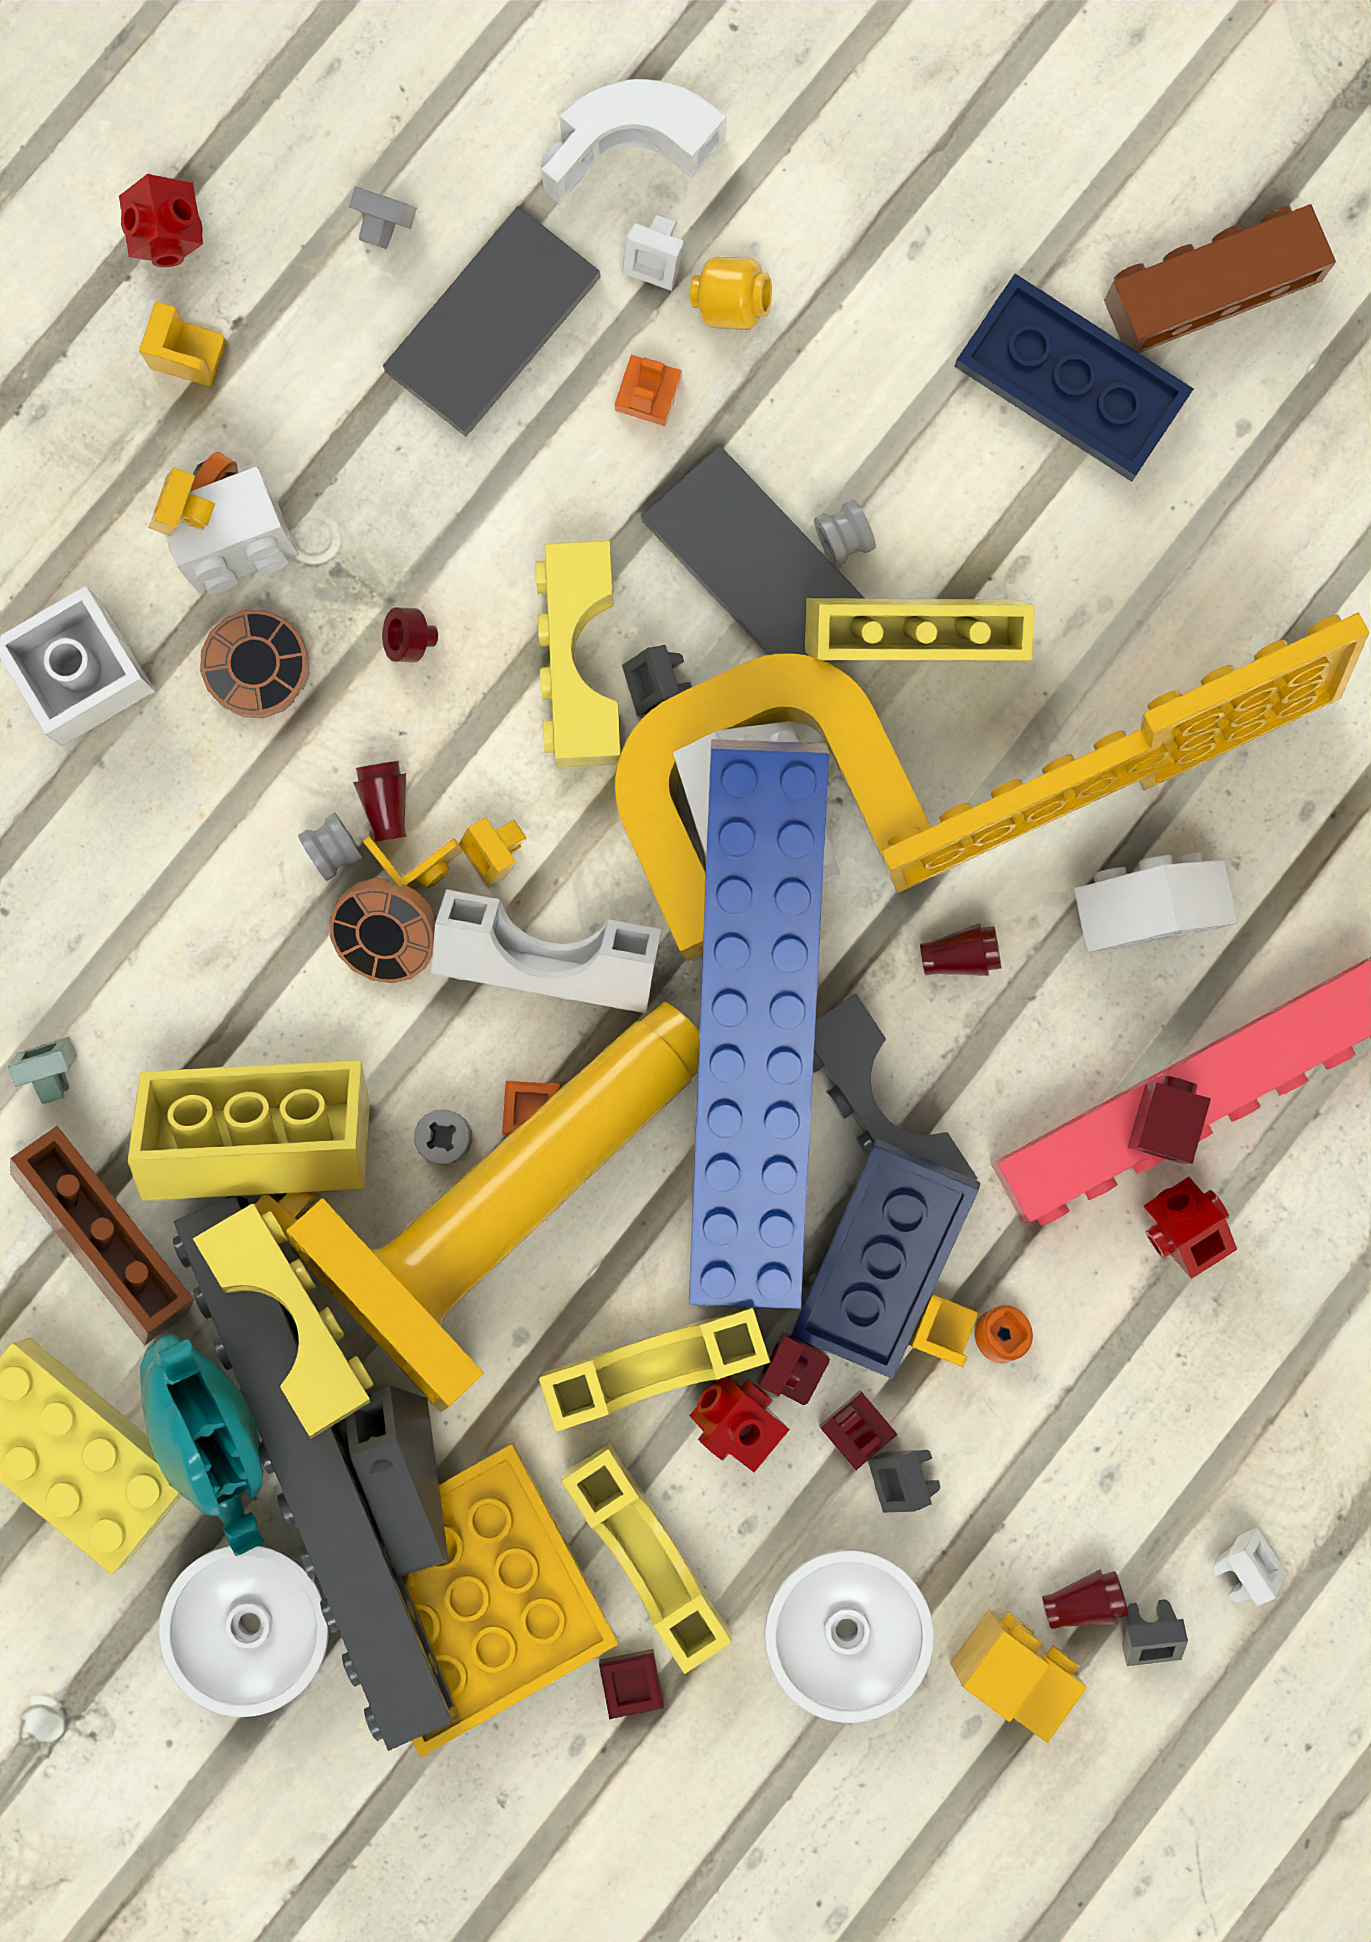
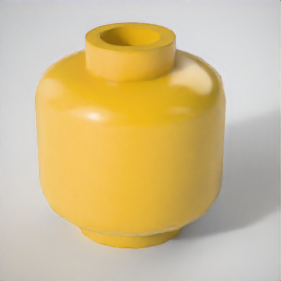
M712 257L705 263L701 275H694L690 286L691 305L693 308H699L703 322L711 328L749 330L758 323L760 317H766L770 311L772 300L770 275L763 273L760 264L752 258Z

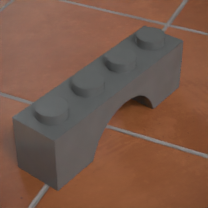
M855 993L817 1018L815 1022L813 1073L822 1068L833 1085L831 1089L826 1091L831 1102L843 1119L852 1114L864 1132L856 1137L867 1157L877 1138L977 1180V1176L948 1132L931 1135L907 1132L890 1122L879 1109L872 1092L871 1071L875 1057L886 1041V1038L858 995Z

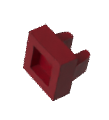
M861 1390L819 1425L821 1430L855 1470L860 1468L898 1435Z

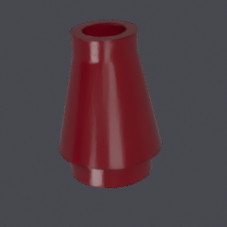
M399 761L357 767L358 781L353 782L372 828L374 841L406 837V773L401 774Z
M978 923L932 942L920 944L925 976L933 974L989 976L990 970L1002 969L995 926L981 928V924Z
M1101 1569L1053 1594L1042 1596L1045 1613L1052 1630L1070 1626L1117 1625V1618L1129 1615L1116 1571L1103 1574Z

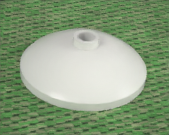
M261 1544L239 1556L234 1555L230 1545L219 1547L204 1554L179 1575L163 1603L159 1620V1644L167 1671L178 1688L187 1697L203 1708L218 1714L233 1717H251L281 1708L296 1698L308 1686L324 1659L329 1639V1627L321 1611L320 1601L324 1600L321 1589L315 1579L309 1578L301 1563L285 1552ZM246 1613L257 1615L260 1620L259 1630L250 1631L246 1629L242 1623L243 1615Z
M855 1549L834 1550L806 1560L796 1567L780 1584L767 1612L765 1647L771 1670L777 1682L796 1704L809 1713L829 1721L859 1723L877 1719L894 1711L917 1690L925 1677L932 1658L934 1645L933 1622L922 1592L912 1578L898 1565L868 1551ZM843 1619H851L856 1623V1630L849 1637H842L836 1632L837 1624Z

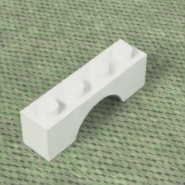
M446 889L435 922L431 974L496 985L512 990L555 996L566 1000L609 1006L620 1010L646 1013L662 929L608 919L598 932L585 940L566 944L550 943L536 939L520 930L507 916L500 899Z

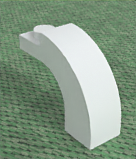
M632 79L604 85L580 97L559 116L561 138L564 143L562 141L554 143L542 160L541 173L544 192L561 204L598 160L610 152L628 147L653 150L666 157L692 178L725 140L726 116L699 95L672 83L649 79Z

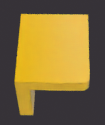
M155 301L139 352L152 370L211 387L226 339L219 332L184 322L176 307Z
M931 1294L909 1345L964 1368L967 1356L963 1352L979 1312Z

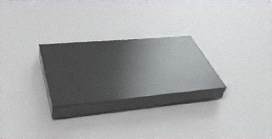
M517 206L383 364V369L385 373L467 437L601 278L600 270L521 207Z
M721 445L713 450L641 516L642 522L767 655L800 654L808 656L805 653L806 598L865 599Z

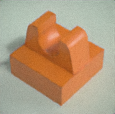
M631 355L615 401V411L666 427L682 378V370L666 366L664 363L645 357L641 358Z

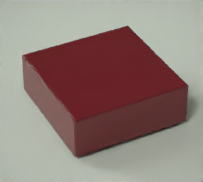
M654 1649L599 1660L609 1719L664 1709Z

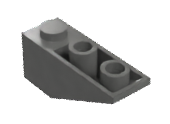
M390 1385L367 1393L370 1403L346 1417L349 1453L395 1572L398 1576H404L448 1562L428 1399Z

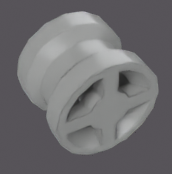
M856 500L843 504L841 511L832 516L823 513L814 518L815 529L821 545L835 567L846 563L848 556L857 551L868 553L876 548L869 522Z
M335 812L325 818L324 826L315 831L307 829L298 834V838L305 851L326 881L335 877L337 869L345 863L356 864L364 859L355 841Z
M446 1109L434 1110L425 1114L417 1123L414 1132V1143L419 1154L427 1161L435 1164H452L461 1160L468 1153L472 1144V1130L468 1121L460 1114Z

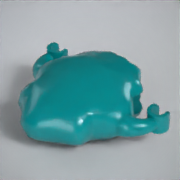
M174 1334L164 1335L147 1348L140 1365L142 1409L146 1432L161 1472L172 1488L190 1501L202 1513L210 1517L218 1516L224 1523L222 1527L234 1555L239 1556L264 1543L263 1537L257 1528L255 1516L252 1512L245 1514L241 1493L246 1490L252 1500L258 1494L263 1481V1468L260 1460V1438L256 1419L242 1392L218 1365L193 1348L188 1339L183 1341Z

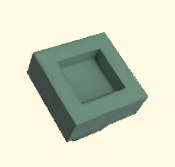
M68 1036L18 1052L9 1064L8 1069L15 1087L32 1082L41 1103L46 1104L65 1097L64 1091L69 1090L65 1071L70 1069L77 1055Z

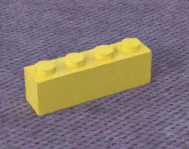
M806 598L805 653L817 660L1032 661L1035 605L1017 599Z

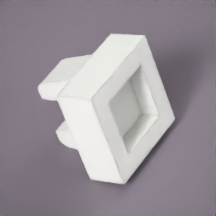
M656 215L650 228L633 223L626 239L622 273L672 291L679 274L684 245L683 240L672 237L677 222Z
M1257 1527L1238 1535L1233 1546L1217 1558L1212 1568L1215 1576L1231 1571L1241 1581L1233 1585L1228 1594L1233 1602L1253 1600L1256 1606L1275 1599L1287 1576L1285 1569Z

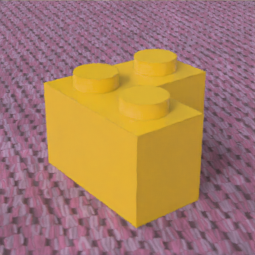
M988 1609L954 1656L950 1665L964 1689L1008 1722L1013 1718L1048 1743L1087 1689L1082 1680L1075 1674L1080 1665L1054 1645L1051 1646L1048 1652L1044 1651L1041 1648L1043 1642L1033 1635L1035 1632L1012 1613L1007 1611L1001 1619Z

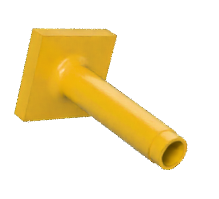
M665 1001L660 1002L642 1020L634 1022L391 1242L381 1248L370 1250L322 1198L287 1229L292 1252L436 1409L442 1412L450 1407L485 1374L442 1328L444 1319L449 1311L691 1083L692 1077L698 1073L699 1030L673 1005Z

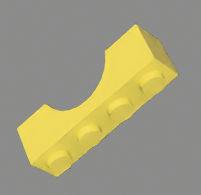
M610 541L545 544V561L535 562L537 594L547 593L548 614H538L540 647H550V667L540 668L542 700L552 699L553 720L543 721L545 753H555L557 768L617 765L621 754L618 701L602 696L591 689L580 677L574 665L575 646L583 628L595 616L614 607Z
M252 1203L193 1238L225 1293L239 1291L262 1293L277 1300L292 1315L297 1325L299 1336L298 1353L292 1370L280 1385V1388L311 1439L370 1403V1399L365 1392L366 1389L374 1385L370 1376L357 1356L348 1361L344 1357L336 1341L345 1335L330 1309L327 1307L318 1312L307 1293L315 1289L316 1286L300 1259L291 1264L287 1261L278 1246L286 1241L287 1238L271 1211L261 1216Z
M740 1307L543 1371L539 1376V1381L555 1432L610 1415L628 1405L670 1390L699 1382L717 1380L770 1363V1359L753 1307Z
M611 1442L566 1470L561 1479L562 1484L591 1529L601 1537L620 1563L641 1598L654 1628L683 1673L686 1674L731 1644L732 1638L729 1626Z

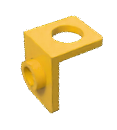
M370 836L363 840L398 887L401 888L404 884L414 890L420 885L426 890L440 882L451 871L447 864L463 852L462 847L454 838L402 877Z

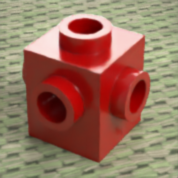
M146 174L119 195L121 228L126 237L129 257L152 261V264L157 267H173L181 264L184 261V257L203 245L202 222L198 215L192 182Z
M1187 1177L1171 1188L1163 1190L1156 1198L1143 1205L1151 1224V1228L1145 1231L1150 1243L1163 1259L1171 1255L1191 1279L1238 1250L1226 1221L1229 1218V1214L1224 1204L1212 1190L1203 1193L1190 1177Z
M729 1376L720 1378L714 1385L708 1387L701 1394L696 1408L689 1415L703 1431L698 1438L702 1445L722 1461L728 1454L732 1455L752 1472L759 1468L790 1430L768 1408L773 1399L749 1379L740 1386Z

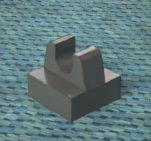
M666 645L648 647L622 665L637 716L648 714L660 703L692 687L691 682L677 683L673 669L682 664L684 659L680 653L668 652Z
M929 1450L884 1452L868 1460L883 1513L915 1512L932 1505L930 1497L940 1490L939 1480L925 1481L920 1465L932 1459Z
M1165 1599L1158 1601L1156 1610L1159 1620L1152 1623L1146 1622L1140 1617L1137 1603H1130L1127 1607L1129 1615L1125 1616V1636L1122 1644L1126 1665L1134 1666L1182 1660L1188 1638L1184 1620H1177L1170 1602Z

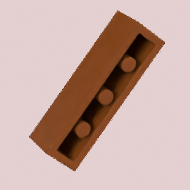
M1312 204L1292 211L1291 206L1278 208L1264 216L1258 225L1243 230L1242 225L1232 226L1214 236L1212 243L1194 249L1192 244H1187L1169 252L1161 263L1145 268L1143 263L1135 264L1119 272L1114 277L1115 281H1113L1104 302L1121 342L1136 352L1141 353L1322 282L1336 263V260Z
M58 1126L10 1158V1175L144 1346L189 1313L194 1298Z

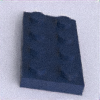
M1014 273L954 365L958 370L1131 482L1194 390L1191 386L1016 273Z
M876 1138L795 1322L791 1336L893 1379L977 1196L980 1182Z

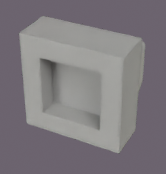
M356 186L349 208L364 213L359 240L387 249L396 224L411 229L417 208Z

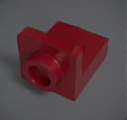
M782 1331L769 1356L770 1363L764 1365L757 1381L760 1387L777 1396L783 1394L801 1405H806L810 1401L830 1359L825 1353Z

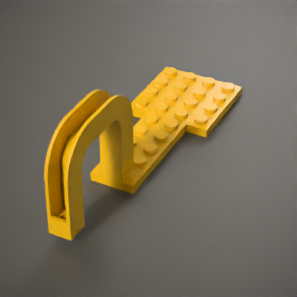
M1359 612L1341 620L1339 615L1329 616L1311 626L1307 630L1309 636L1290 645L1287 644L1286 640L1276 641L1259 650L1254 655L1255 661L1236 670H1234L1232 665L1220 667L1203 677L1200 681L1202 686L1183 695H1181L1179 690H1173L1157 697L1148 704L1149 711L1143 713L1140 730L1127 736L1123 730L1111 733L1094 744L1095 751L1078 759H1074L1073 755L1060 757L1042 769L1043 775L1024 784L1021 779L1006 782L991 792L992 799L973 808L970 803L955 806L939 817L941 823L932 827L871 702L860 686L839 668L823 660H817L814 657L800 654L766 655L744 662L665 700L641 719L627 738L617 763L615 797L618 813L676 944L683 956L690 961L701 956L703 951L706 868L679 811L677 792L681 777L673 752L717 730L786 721L803 723L815 729L826 741L898 894L1139 781L1145 791L1340 700L1370 632Z

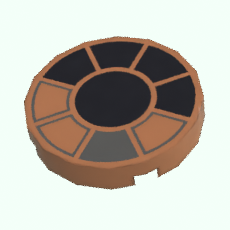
M244 610L225 617L209 632L201 649L200 672L207 691L224 708L244 718H267L285 711L295 702L294 699L299 695L301 689H304L309 678L310 657L302 637L286 619L266 610Z
M380 878L358 882L342 894L329 919L330 939L338 956L352 971L372 981L397 983L412 979L427 967L432 958L436 917L431 906L416 890L404 884L400 888L394 884H387L389 880Z

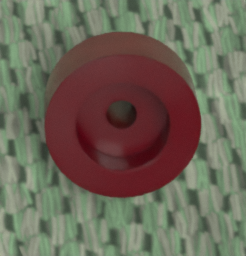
M394 607L387 613L383 624L382 641L385 653L393 662H418L423 657L426 647L436 646L438 630L434 625H427L425 616L419 609Z

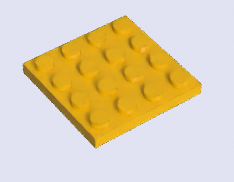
M514 1443L439 1484L449 1561L402 1576L459 1712V1715L451 1723L412 1740L420 1758L620 1643Z

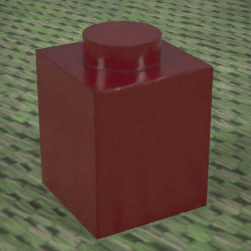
M1164 1076L1162 1084L1158 1082L1145 1084L1127 1148L1180 1164H1193L1211 1098L1195 1094L1197 1084L1172 1076Z

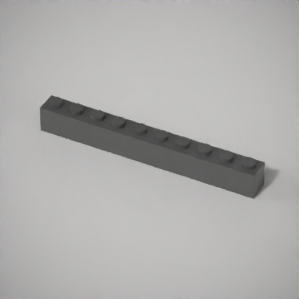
M228 1196L173 1221L178 1232V1236L173 1238V1245L182 1265L185 1268L191 1266L199 1284L198 1287L193 1289L196 1303L206 1319L212 1317L220 1336L214 1340L217 1355L226 1370L233 1368L241 1388L239 1390L245 1397L256 1419L258 1432L262 1439L260 1441L261 1463L268 1474L275 1472L283 1491V1493L277 1495V1500L285 1521L289 1526L296 1524L304 1543V1546L299 1548L302 1565L310 1579L318 1578L326 1597V1599L320 1601L321 1611L326 1624L331 1632L339 1631L347 1649V1653L342 1654V1661L347 1676L354 1687L361 1684L369 1703V1706L364 1708L368 1728L376 1741L383 1739L387 1750L390 1751L451 1723L459 1715V1712L402 1576H398L395 1572L352 1463L349 1445L339 1422L311 1439L280 1388V1385L292 1370L298 1353L299 1336L297 1325L292 1315L277 1300L262 1293L252 1291L225 1293L193 1240L194 1237L249 1206L248 1200L245 1197Z

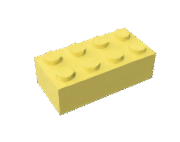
M361 1060L140 1072L128 1164L141 1200L365 1189L370 1098Z
M28 1338L13 1342L0 1357V1482L109 1574L113 1575L131 1560L181 1499L182 1495L169 1485L161 1472L148 1435L33 1339Z

